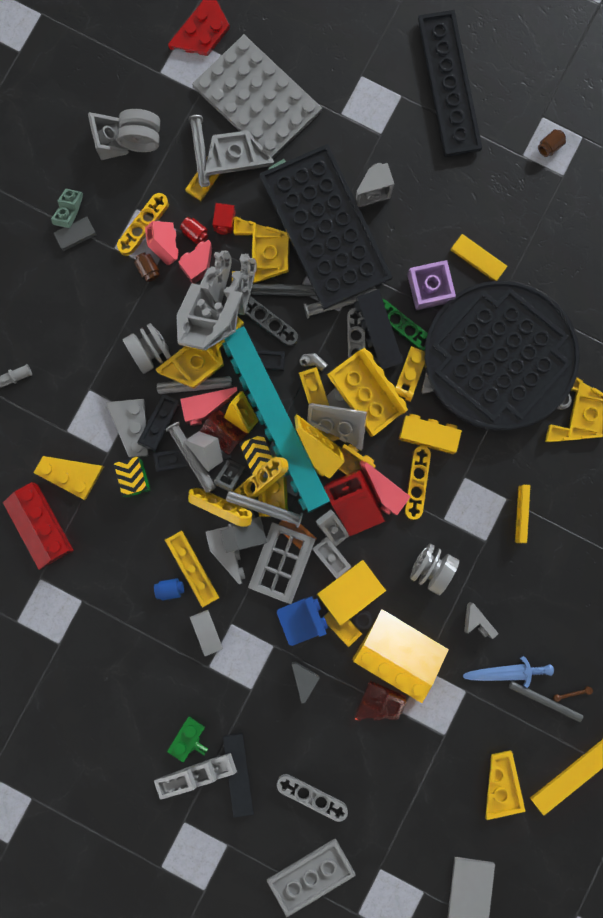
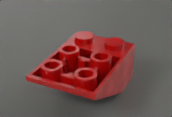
M362 468L324 486L332 507L350 536L385 522Z

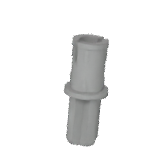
M28 364L15 370L10 369L8 373L1 375L0 388L11 383L16 384L17 381L31 376L32 372Z

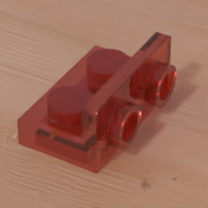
M218 410L206 420L200 432L218 438L220 448L229 455L245 439L248 433H245L224 418L225 414Z

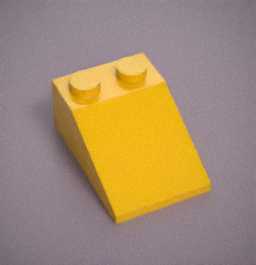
M296 414L294 417L296 431L315 471L319 475H325L330 479L345 462L341 447Z

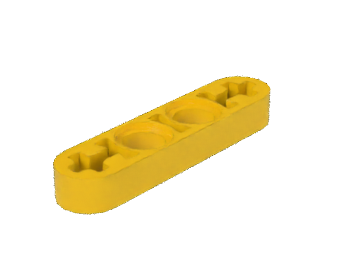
M154 194L118 240L117 248L122 255H132L146 237L145 227L152 221H158L165 213L169 203L164 194ZM157 200H158V201H161V200H162L164 204H163V205L159 204V205L157 206L156 201H157ZM152 213L154 218L147 222L144 220V215ZM141 228L142 234L134 236L132 234L133 229ZM129 243L130 248H129V249H127V248L124 249L122 245H123V244H126V245H127V244Z
M425 446L417 447L412 454L407 494L410 498L405 504V515L411 520L420 518L423 513L431 452ZM421 450H424V454H427L422 459V464L426 463V466L415 465V462L419 463L420 456L417 453ZM417 468L424 471V477L421 479H417L414 476V470ZM413 487L421 489L422 494L419 498L412 496L411 490ZM410 499L421 501L420 504L416 503V510H419V513L415 514L414 517L409 512V509L413 508V503H409Z
M282 457L272 458L233 492L252 499L257 498L287 472L288 461ZM265 472H267L268 474V480L266 482L263 479V475ZM252 483L255 484V491H254V492L251 491V484H252Z
M193 488L189 490L188 501L191 504L241 527L251 525V511L227 502L225 499L210 492L206 493L204 489Z

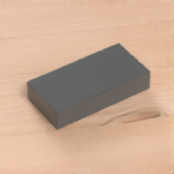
M88 217L73 223L70 228L64 227L54 232L63 251L97 235Z

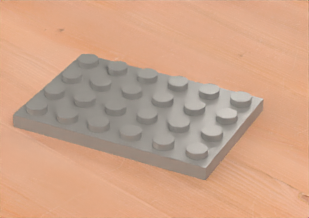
M244 34L192 83L193 88L238 131H249L254 140L263 147L262 152L272 159L322 112V107Z

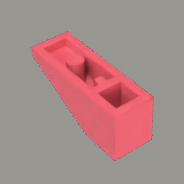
M237 387L180 399L185 422L190 424V426L202 424L201 421L208 419L238 394Z
M360 461L359 466L362 468L377 503L381 505L380 509L388 515L390 513L398 515L410 496L370 464Z

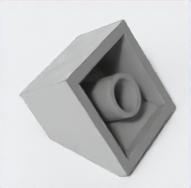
M377 163L368 169L356 192L355 201L358 207L391 198L394 181L388 163Z

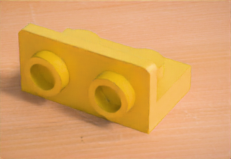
M281 477L258 496V501L288 511L287 477ZM258 512L260 517H271Z

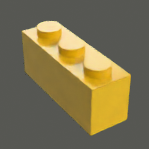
M409 414V416L406 415L404 417L398 440L450 454L457 452L462 430L457 429L458 426L453 424L440 425L439 421L434 419L425 421L415 414Z

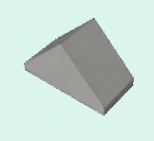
M199 431L184 441L208 472L223 462L218 438Z

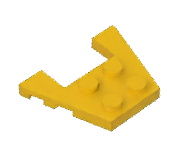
M234 217L235 236L253 235L252 258L257 263L253 284L289 272L290 239L287 233Z
M576 378L571 389L576 394L569 428L550 424L545 442L603 438V393L583 383L581 379Z

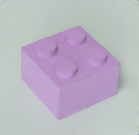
M447 260L409 269L407 276L416 310L443 305L449 300L455 299L456 294Z

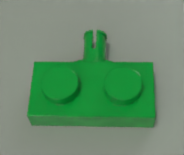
M188 717L167 752L183 763L194 749L204 756L209 748L200 744L199 741L205 726Z

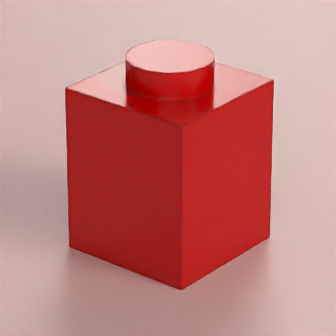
M216 203L212 224L214 231L223 235L233 233L236 213L234 205Z

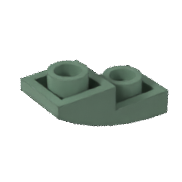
M70 189L64 190L58 199L59 208L51 218L53 225L66 228L71 227L82 202V192Z

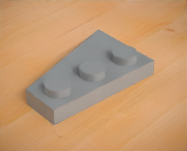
M145 400L106 402L128 457L149 456L148 449L137 443L147 425Z
M315 403L309 404L307 417L309 424L327 434L330 433L340 438L339 440L345 443L348 442L356 446L355 448L359 450L363 449L366 411Z

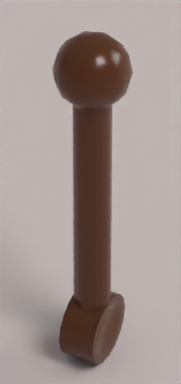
M585 687L584 690L564 695L556 694L553 699L555 702H559L561 699L585 693L591 695L593 689Z

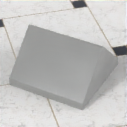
M89 112L88 118L100 159L105 160L128 154V149L120 146L117 141L120 129L118 125L119 118Z

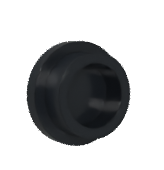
M361 610L354 615L353 622L358 629L366 630L371 627L373 617L368 611Z

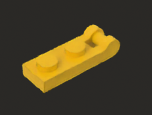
M412 346L395 387L396 393L410 402L425 364L424 351ZM402 385L409 386V390L402 389Z

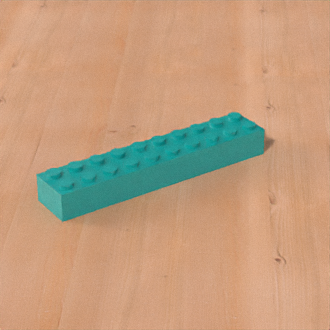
M243 326L224 339L225 342L222 343L227 357H232L230 361L235 373H240L241 375L239 380L244 391L248 390L250 393L247 395L252 408H257L256 416L261 425L265 424L266 429L264 431L269 442L273 441L275 444L273 451L276 457H282L288 461V470L285 475H290L292 479L290 485L294 494L298 492L300 496L298 502L302 510H307L310 513L328 504L330 500Z

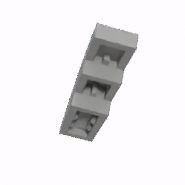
M231 753L155 779L154 783L161 800L192 791L199 786L213 783L217 779L234 775L237 770Z

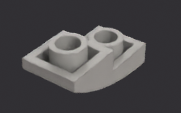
M206 610L191 616L190 620L204 656L222 650L223 647L209 611Z

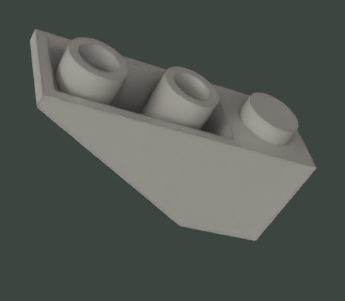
M228 526L206 531L210 552L237 583L242 584V579H245L243 567L239 568L237 561L241 560L239 550L226 553L221 530L228 528Z

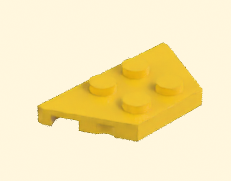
M219 342L207 350L184 346L155 370L158 374L195 389L224 366Z

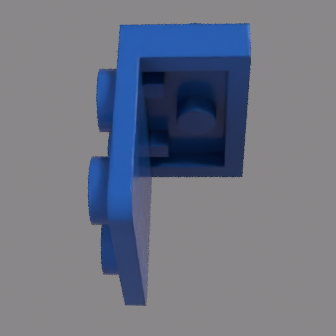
M312 596L277 610L281 626L288 644L291 646L318 635L321 637L327 634L325 631L328 628L324 617L320 618L318 613L321 607L318 600H313Z

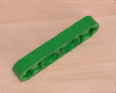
M382 299L386 312L389 309L391 310L388 314L389 321L392 315H397L400 318V323L393 324L390 321L392 330L415 348L424 351L425 346H421V340L424 341L428 333L388 301ZM408 326L413 327L415 334L412 336L406 335L405 328ZM420 333L421 335L419 336V338L421 340L417 338V340L414 341L413 339H415L417 334Z

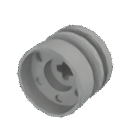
M151 323L147 325L151 332L147 335L143 328L140 329L143 338L138 339L132 333L122 339L143 374L154 368L151 359L155 358L162 364L163 361L159 356L163 353L167 360L171 357L168 345L160 332Z
M430 543L417 557L410 579L416 581L420 576L418 581L420 585H423L427 579L430 580L428 590L441 595L452 580L458 568L459 560L450 554H446L442 560L439 559L441 549L438 548L433 553L434 545Z

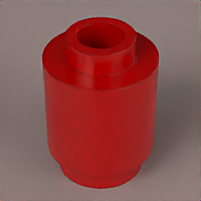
M187 217L181 223L180 229L182 233L194 243L205 242L208 238V229L194 218Z

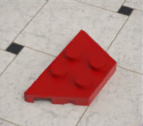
M203 0L168 43L169 49H184L187 53H198L205 56L212 52L230 29L229 23L217 0Z

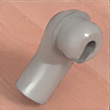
M315 353L304 354L299 359L302 366L315 365L321 372L328 366Z

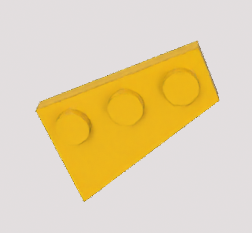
M43 456L34 473L86 500L104 466Z
M512 751L491 754L486 820L525 812Z

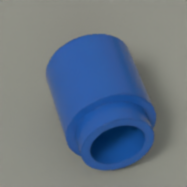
M178 578L159 581L158 584H154L155 597L162 601L180 598L181 593H184L183 582H179Z

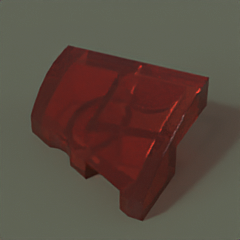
M370 681L355 719L361 721V718H374V720H381L383 718L390 720L399 719L406 704V696Z

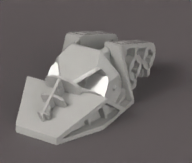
M227 250L214 253L216 258L215 267L207 268L200 285L191 283L176 315L179 345L207 350L236 332L238 314L245 315L256 273L257 263L254 258H250L248 254H241L239 258L241 271L233 272V281L230 287H226L232 264L231 255ZM225 294V296L227 297V301L225 303V306L223 307L222 300Z

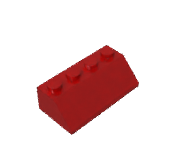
M32 482L13 492L3 502L39 570L74 551L38 484Z

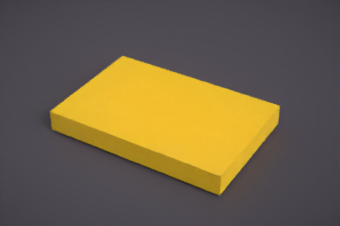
M362 560L316 595L337 624L341 626L386 590L364 560Z

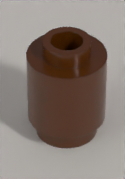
M554 129L544 137L538 145L540 154L544 157L552 156L566 144L564 132Z
M144 252L136 256L134 264L146 282H151L160 276L158 273L159 269L151 254Z

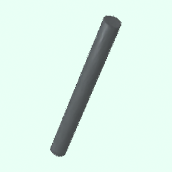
M511 681L509 684L510 689L578 722H581L583 719L582 714L514 681Z

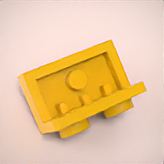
M344 444L341 448L345 462L338 470L345 475L361 469L359 466L360 461L367 462L374 468L376 467L373 464L374 460L367 455L363 457L357 453L359 450L355 446Z

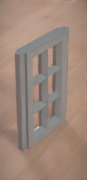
M272 522L266 538L267 543L263 546L248 588L292 604L316 538ZM280 533L290 536L285 551L275 548ZM293 538L303 541L298 556L288 553ZM273 551L283 555L278 570L268 567ZM286 556L296 560L291 575L281 572ZM266 570L276 574L271 588L261 585ZM279 575L289 579L284 594L274 590Z

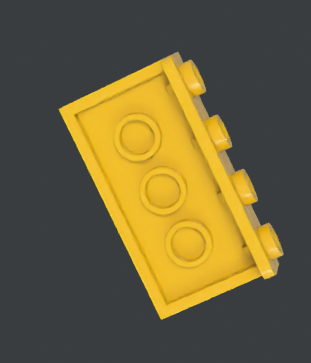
M363 348L329 372L327 376L351 409L367 412L365 430L370 437H373L398 416L407 412L408 409L406 402L396 393L394 385L385 377L383 369L373 360L371 352Z

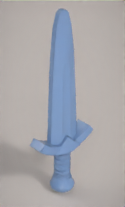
M522 656L520 659L524 664L474 670L464 673L463 678L478 681L525 680L523 686L528 688L532 675L546 674L552 676L554 668L551 664L544 667L531 668L528 660Z

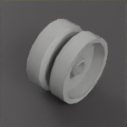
M142 109L122 111L119 114L118 122L120 128L117 136L118 144L125 149L136 152L156 150L159 147L160 137L158 132L160 131V118L156 114Z

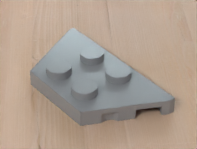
M249 131L213 135L204 175L209 176L272 166L274 161L262 152L263 147L254 140Z

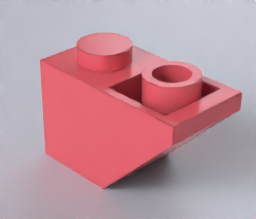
M152 221L145 227L147 246L166 265H171L178 259L179 253L178 248H176L174 224L172 222Z
M209 240L200 242L195 247V250L191 253H185L181 256L180 261H178L180 268L193 284L201 280L207 268L210 267L212 245Z

